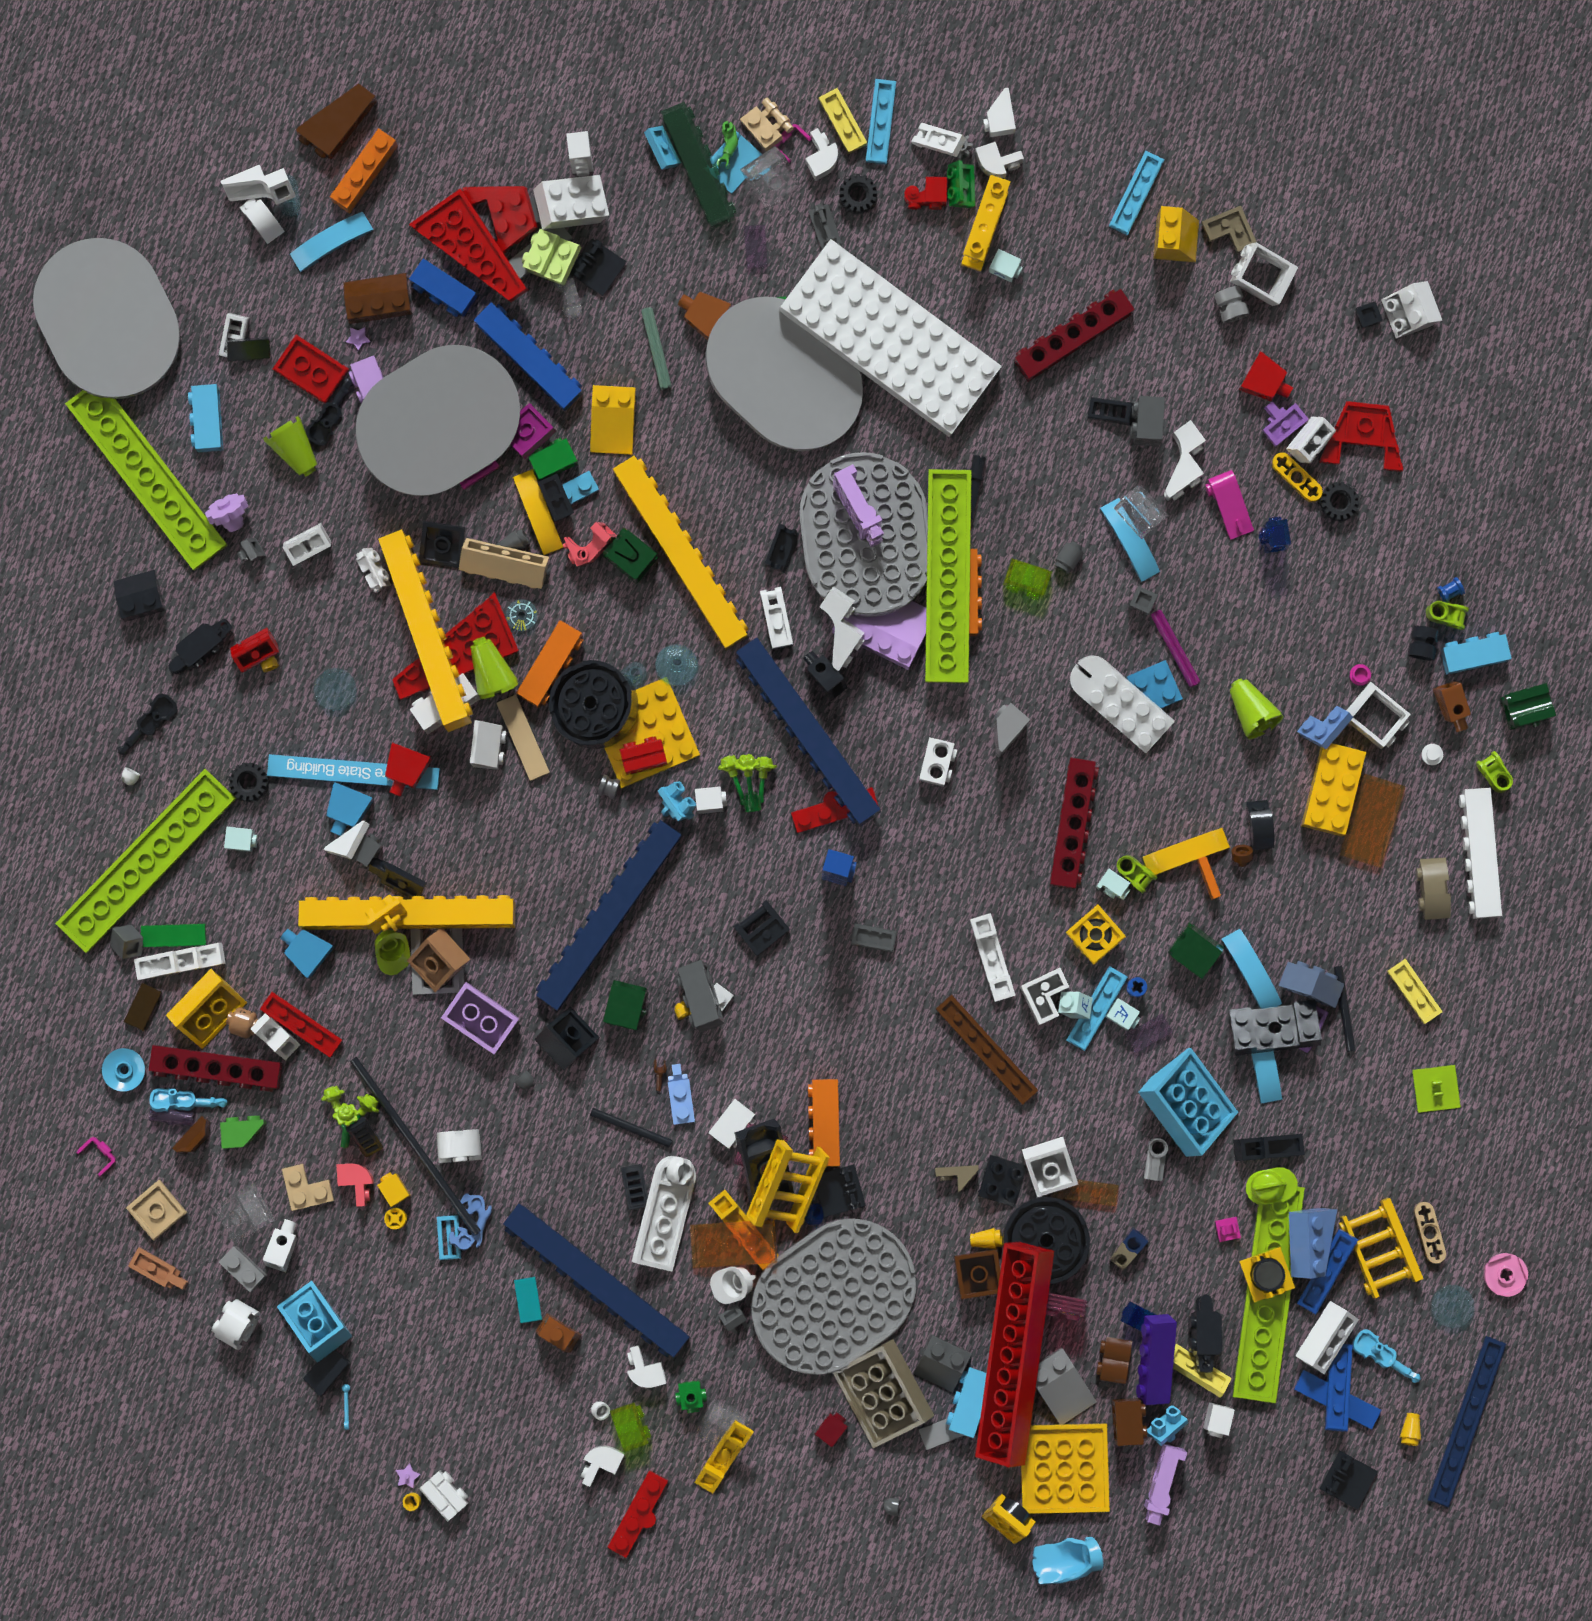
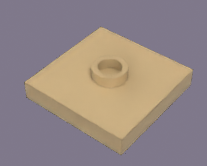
M161 1180L154 1183L126 1207L153 1241L188 1213Z

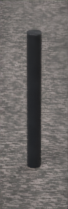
M1335 966L1334 971L1335 975L1338 976L1337 980L1344 984L1339 997L1346 1048L1347 1052L1356 1051L1343 967Z
M592 1108L590 1116L670 1148L672 1139L598 1109Z

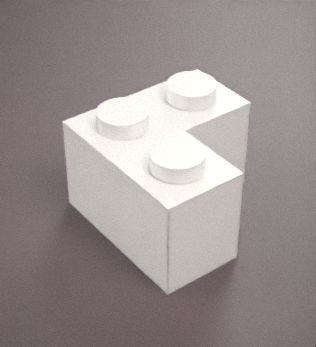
M1061 968L1020 986L1038 1026L1059 1016L1050 996L1069 988Z

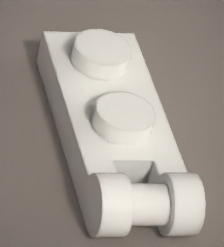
M921 123L918 127L919 132L917 136L913 137L911 143L920 148L924 147L957 157L966 138L962 134Z
M781 587L768 592L767 590L760 591L772 649L793 645ZM777 598L778 604H769V600Z

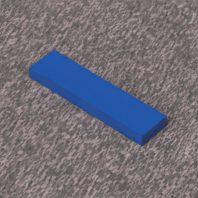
M1342 1229L1338 1230L1331 1242L1326 1275L1324 1277L1311 1278L1297 1304L1315 1315L1317 1314L1359 1239Z
M1343 1344L1328 1368L1325 1430L1348 1431L1353 1345Z
M1303 1370L1294 1390L1326 1406L1327 1382ZM1350 1394L1348 1418L1372 1429L1381 1410Z

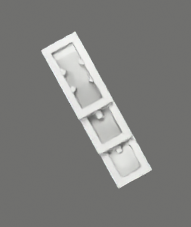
M222 943L134 959L137 980L226 964Z

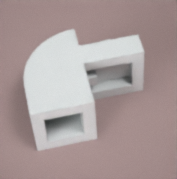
M818 128L810 132V137L818 152L807 157L805 161L815 181L831 173L838 159L836 143L827 146L829 140L824 132L820 133Z
M996 142L975 148V156L979 167L989 177L993 175L999 178H1006L1005 169L1008 168L1009 171L1018 169L1020 164L1023 163L1024 158L1021 151L1001 157Z
M249 199L239 207L267 244L285 232L261 199Z
M266 1013L251 1028L258 1037L266 1042L285 1061L300 1046L285 1029Z
M637 1345L630 1348L631 1352L627 1353L630 1365H635V1369L628 1370L627 1373L635 1384L651 1388L667 1383L662 1362L644 1366L640 1346Z
M598 1446L590 1450L583 1459L590 1462L591 1465L585 1466L580 1476L584 1478L582 1483L590 1487L599 1467L616 1474L625 1453L610 1446Z

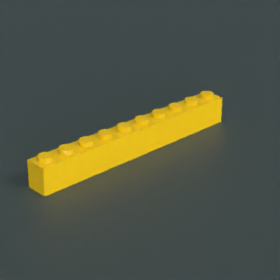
M634 455L613 468V472L725 650L747 638L746 631L749 629L743 619L740 621L737 619L735 606L731 601L727 603L724 598L726 592L720 583L718 585L715 584L712 579L715 575L711 568L703 565L701 560L704 558L699 549H693L689 543L692 541L690 535L686 530L682 532L678 525L681 523L675 512L671 514L667 508L670 505L664 494L659 495L656 490L658 488L656 481L652 476L648 478L645 473L647 467L641 458L637 460Z
M403 530L381 537L379 542L443 726L450 732L471 724L470 715H473L469 703L464 701L463 697L466 696V692L462 683L458 684L457 678L460 675L456 665L452 666L451 664L452 652L449 646L445 647L443 640L447 638L443 628L438 627L439 615L436 609L432 610L430 603L434 601L430 591L425 590L424 585L427 584L423 572L418 570L417 566L421 564L417 554H413L411 550L414 547L410 535H405Z
M484 895L476 896V899H467V896H455L454 899H446L445 896H434L433 899L413 896L412 900H403V897L393 896L395 899L398 898L407 913L401 916L402 920L395 924L398 929L515 928L516 902L514 899H510L508 895H499L497 899H489V896ZM376 896L369 897V900H361L360 897H348V900H339L338 897H327L326 900L306 897L305 901H299L298 926L303 930L371 929L366 922L365 911L371 907H375L377 911H380L385 906L382 903V897Z

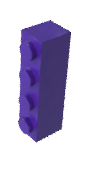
M1169 1314L1144 1316V1324L1141 1326L1143 1338L1139 1348L1141 1361L1138 1365L1139 1384L1136 1386V1394L1145 1405L1170 1403L1177 1322Z

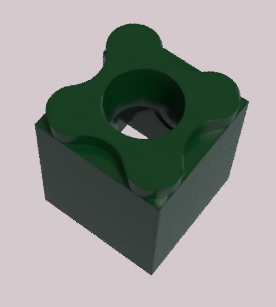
M626 528L619 532L613 542L603 552L604 558L635 584L642 579L658 559L655 551Z
M1547 683L1512 692L1500 698L1509 730L1533 725V728H1535L1541 722L1556 716Z
M1189 922L1171 945L1168 953L1203 979L1222 954L1224 947Z
M613 980L603 1022L638 1031L640 1019L646 1014V1010L643 1007L647 988Z

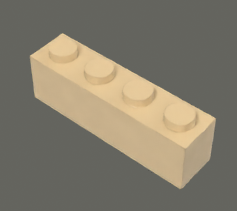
M466 538L461 551L459 570L465 571L468 574H479L490 579L496 578L512 584L518 583L527 585L530 588L542 589L546 578L549 557Z

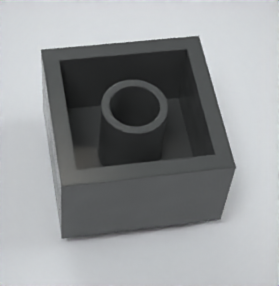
M1139 396L1137 402L1133 403L1131 418H1135V423H1132L1130 428V439H1134L1133 445L1159 447L1163 437L1165 397Z

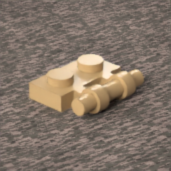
M765 98L762 101L765 110L761 112L756 106L740 118L741 123L766 152L783 139L779 133L781 130L784 129L787 133H790L794 129L790 124V119L778 110L777 104L771 102L769 98ZM771 116L777 120L774 125L768 120Z

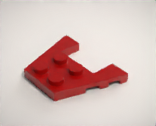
M527 187L462 188L472 206L485 201L488 202L498 239L496 242L504 254L515 243L518 244L538 228Z
M1347 401L1334 427L1336 432L1328 441L1319 463L1339 465L1341 443L1385 448L1383 470L1402 472L1403 464L1399 455L1400 451L1396 442L1389 406Z

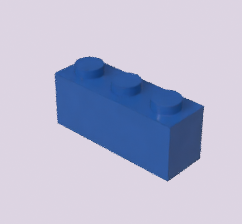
M424 258L409 278L413 290L419 294L425 292L430 296L428 298L430 301L438 306L442 303L448 307L446 311L455 317L458 315L464 317L477 298L476 292Z

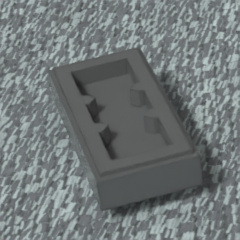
M855 923L851 945L893 953L897 931Z

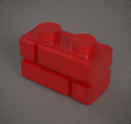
M268 628L241 641V644H236L230 648L231 657L242 673L279 653L278 644Z
M656 736L646 738L644 743L636 745V742L623 744L624 748L619 749L626 776L668 765L662 740H657Z

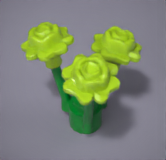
M751 754L741 755L739 759H736L735 755H729L721 759V765L718 767V770L729 772L730 778H733L740 797V804L744 805L745 812H755L762 809L761 803L764 802L763 793L767 773L777 768V765H773L772 759L768 757H758L755 759ZM755 768L759 771V795L757 792H753L751 776L753 775L752 770ZM736 769L744 771V776L747 778L748 793H745V797L737 778L738 773Z

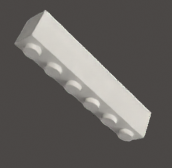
M1491 788L1465 789L1462 791V795H1459V806L1464 811V816H1461V828L1465 829L1466 837L1463 838V849L1467 850L1468 859L1464 861L1465 871L1469 872L1470 880L1466 881L1467 893H1471V901L1468 902L1469 914H1473V919L1502 916Z

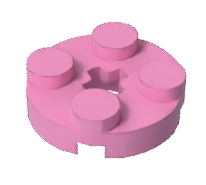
M1497 1254L1486 1263L1484 1268V1281L1487 1287L1497 1295L1510 1297L1520 1293L1528 1279V1270L1525 1263L1519 1257L1512 1254ZM1503 1269L1511 1271L1512 1275L1509 1276L1508 1281L1500 1277Z

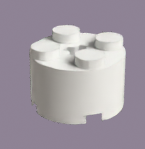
M479 1129L437 1133L438 1162L448 1163L451 1162V1158H453V1162L467 1161V1157H469V1161L482 1160Z
M236 1299L225 1304L222 1310L224 1313L222 1318L214 1323L211 1331L215 1333L217 1339L236 1350H240L243 1346L239 1344L242 1340L247 1342L259 1321L255 1317L260 1316V1312Z

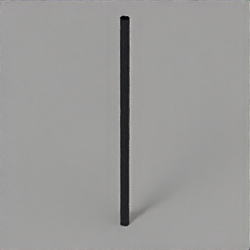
M357 1057L353 1058L350 1061L352 1066L474 1236L480 1233L481 1230L360 1060Z

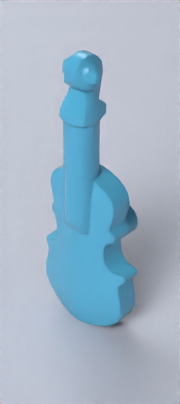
M157 1088L150 1095V1107L155 1112H168L170 1109L189 1111L194 1107L214 1108L220 1106L223 1108L227 1106V1100L224 1098H196L192 1091L177 1092L175 1089Z
M1367 1329L1362 1330L1356 1335L1352 1345L1353 1350L1357 1354L1362 1355L1364 1358H1373L1375 1363H1378L1382 1368L1391 1366L1403 1376L1411 1378L1413 1383L1421 1380L1419 1374L1412 1372L1410 1368L1396 1360V1351L1389 1348L1388 1345L1380 1343L1378 1340L1379 1336L1374 1335Z

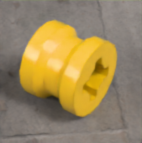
M392 1208L386 1212L384 1221L390 1229H400L406 1224L407 1215L400 1208Z

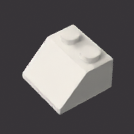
M475 720L470 764L473 767L499 770V765H503L504 752H501V744L506 743L507 732L503 731L502 725Z
M1063 1137L1022 1149L1037 1197L1078 1185Z

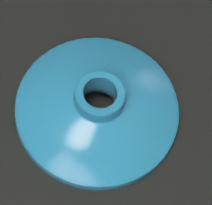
M121 1048L112 1051L105 1058L102 1065L104 1081L109 1087L117 1091L133 1090L142 1082L145 1075L143 1059L137 1052L131 1049ZM123 1066L128 1067L129 1071L127 1074H122L121 1068Z

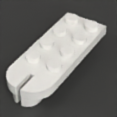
M1087 656L1078 661V664L1092 675L1090 678L1079 669L1080 667L1077 664L1074 666L1070 676L1073 690L1145 753L1150 750L1174 723L1175 720L1103 658Z
M668 1156L657 1164L632 1258L633 1263L673 1271L696 1180L695 1168L690 1160L677 1156Z

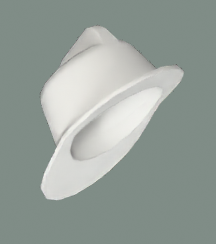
M728 1267L713 1274L710 1286L714 1297L719 1302L730 1304L744 1299L751 1292L753 1280L756 1276L751 1275L743 1267Z

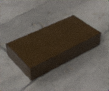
M142 983L123 1022L144 1031L162 992Z

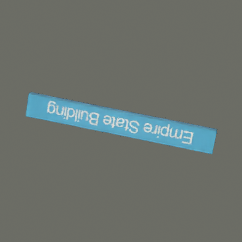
M269 754L267 776L392 786L393 783L392 780L385 777L387 764ZM428 767L416 788L438 790L440 768Z

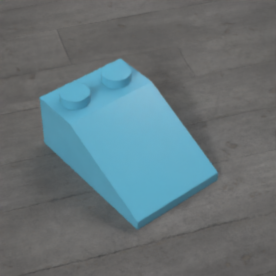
M310 1281L277 1306L307 1352L317 1363L352 1337L349 1330L313 1281Z

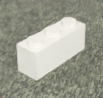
M588 131L566 134L572 173H577V176L589 175V172L594 170Z
M1330 1301L1300 1347L1296 1357L1325 1374L1359 1319Z

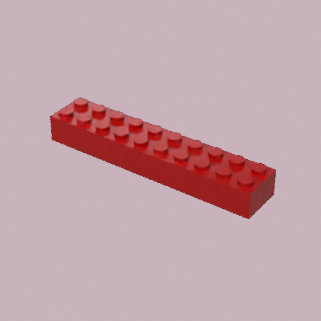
M1022 1242L1004 1243L975 1453L977 1458L1006 1467L1024 1466L1026 1462L1054 1258L1053 1250Z

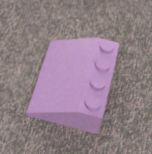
M913 601L893 613L882 616L863 617L850 615L848 619L844 617L845 620L864 632L862 639L865 641L861 645L862 648L909 670L926 635V607ZM834 626L833 629H832V633H834V634H835V626Z

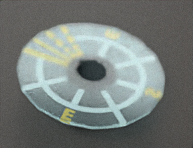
M525 599L516 600L508 606L506 620L513 629L525 631L536 623L537 610L530 601Z

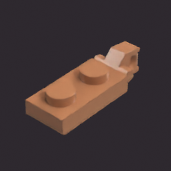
M138 1247L128 1265L133 1270L172 1289L173 1285L180 1289H185L188 1284L187 1280L179 1276L181 1271L141 1247Z

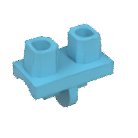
M680 781L673 782L669 786L661 787L658 790L664 805L661 813L664 817L671 815L673 819L678 821L692 819L694 816L692 811L696 807V803L692 798H682L681 794L685 791V787Z
M1171 1405L1166 1409V1413L1161 1418H1156L1151 1422V1426L1147 1429V1436L1153 1438L1160 1446L1166 1442H1172L1175 1439V1434L1188 1424V1419L1181 1415L1179 1409Z

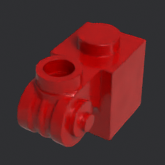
M926 177L925 189L922 192H919L916 186L907 187L904 193V200L908 204V208L916 210L921 209V206H929V209L940 210L942 206H946L947 177Z

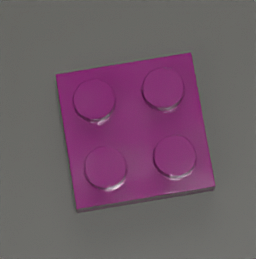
M529 403L520 411L518 428L510 445L525 460L557 431Z

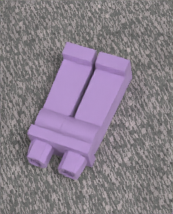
M854 464L834 473L833 488L856 529L859 531L861 541L867 539L870 547H873L883 541L881 538L884 535L881 529L882 518L880 515L876 516L875 509L867 504L856 483L857 470Z
M1166 1443L1162 1445L1149 1491V1500L1146 1499L1144 1504L1147 1509L1145 1517L1147 1522L1160 1525L1163 1514H1169V1491L1179 1459L1185 1461L1187 1452L1183 1448Z

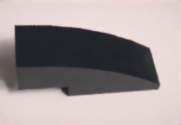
M1303 1134L1233 1140L1235 1161L1305 1155Z

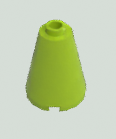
M298 415L295 417L297 422L293 423L290 420L271 432L272 437L270 439L265 436L263 440L299 476L304 474L306 477L316 471L314 466L317 465V462Z
M481 637L474 640V644L470 648L479 698H491L495 696V693H505L518 685L517 677L491 639Z
M1240 678L1231 684L1230 694L1244 734L1249 740L1264 735L1265 733L1262 731L1269 727L1272 730L1283 720L1284 717L1281 711L1247 679L1242 680Z

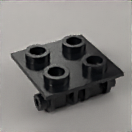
M591 239L574 263L570 275L604 296L627 261L604 247L601 241Z
M990 1155L989 1159H987L988 1163L984 1171V1177H982L980 1190H978V1196L1016 1207L1027 1166Z
M855 1164L823 1173L817 1187V1192L824 1217L866 1206Z
M1339 1450L1319 1489L1358 1510L1378 1471Z

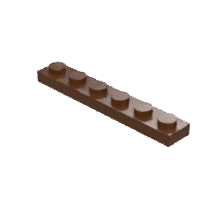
M952 994L936 1008L937 1012L1022 1105L1038 1091Z

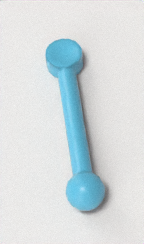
M344 1384L342 1386V1391L344 1392V1430H349L348 1392L350 1391V1386Z

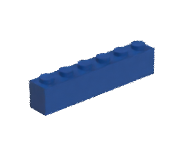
M491 302L474 319L475 325L565 412L583 394L580 389L582 385L574 377L570 379L566 375V369L560 363L555 365L550 360L552 356L544 348L540 350L535 345L537 341L529 333L525 335L521 331V325L516 320L512 319L510 321L505 316L507 312L499 304L495 306Z
M828 849L822 870V880L846 886L847 882L852 883L857 862H853L854 856Z

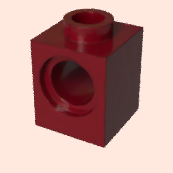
M830 1412L816 1430L815 1435L830 1447H833L848 1427L845 1424L846 1419L837 1412L834 1415Z

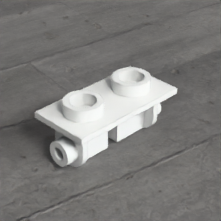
M363 548L361 552L356 554V561L362 572L365 573L368 570L371 572L365 576L371 590H374L376 593L381 591L382 587L391 586L389 574L382 568L379 562L380 556L373 548Z

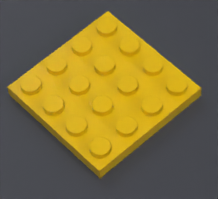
M667 677L636 689L638 713L633 727L622 740L605 748L616 777L620 779L621 789L700 756ZM656 736L657 740L661 739L668 765L626 776L619 750L624 748L623 744L629 742H636V745L642 744L644 739Z
M1107 1423L1030 1426L1026 1462L1024 1466H1021L1022 1507L1028 1513L1110 1512Z

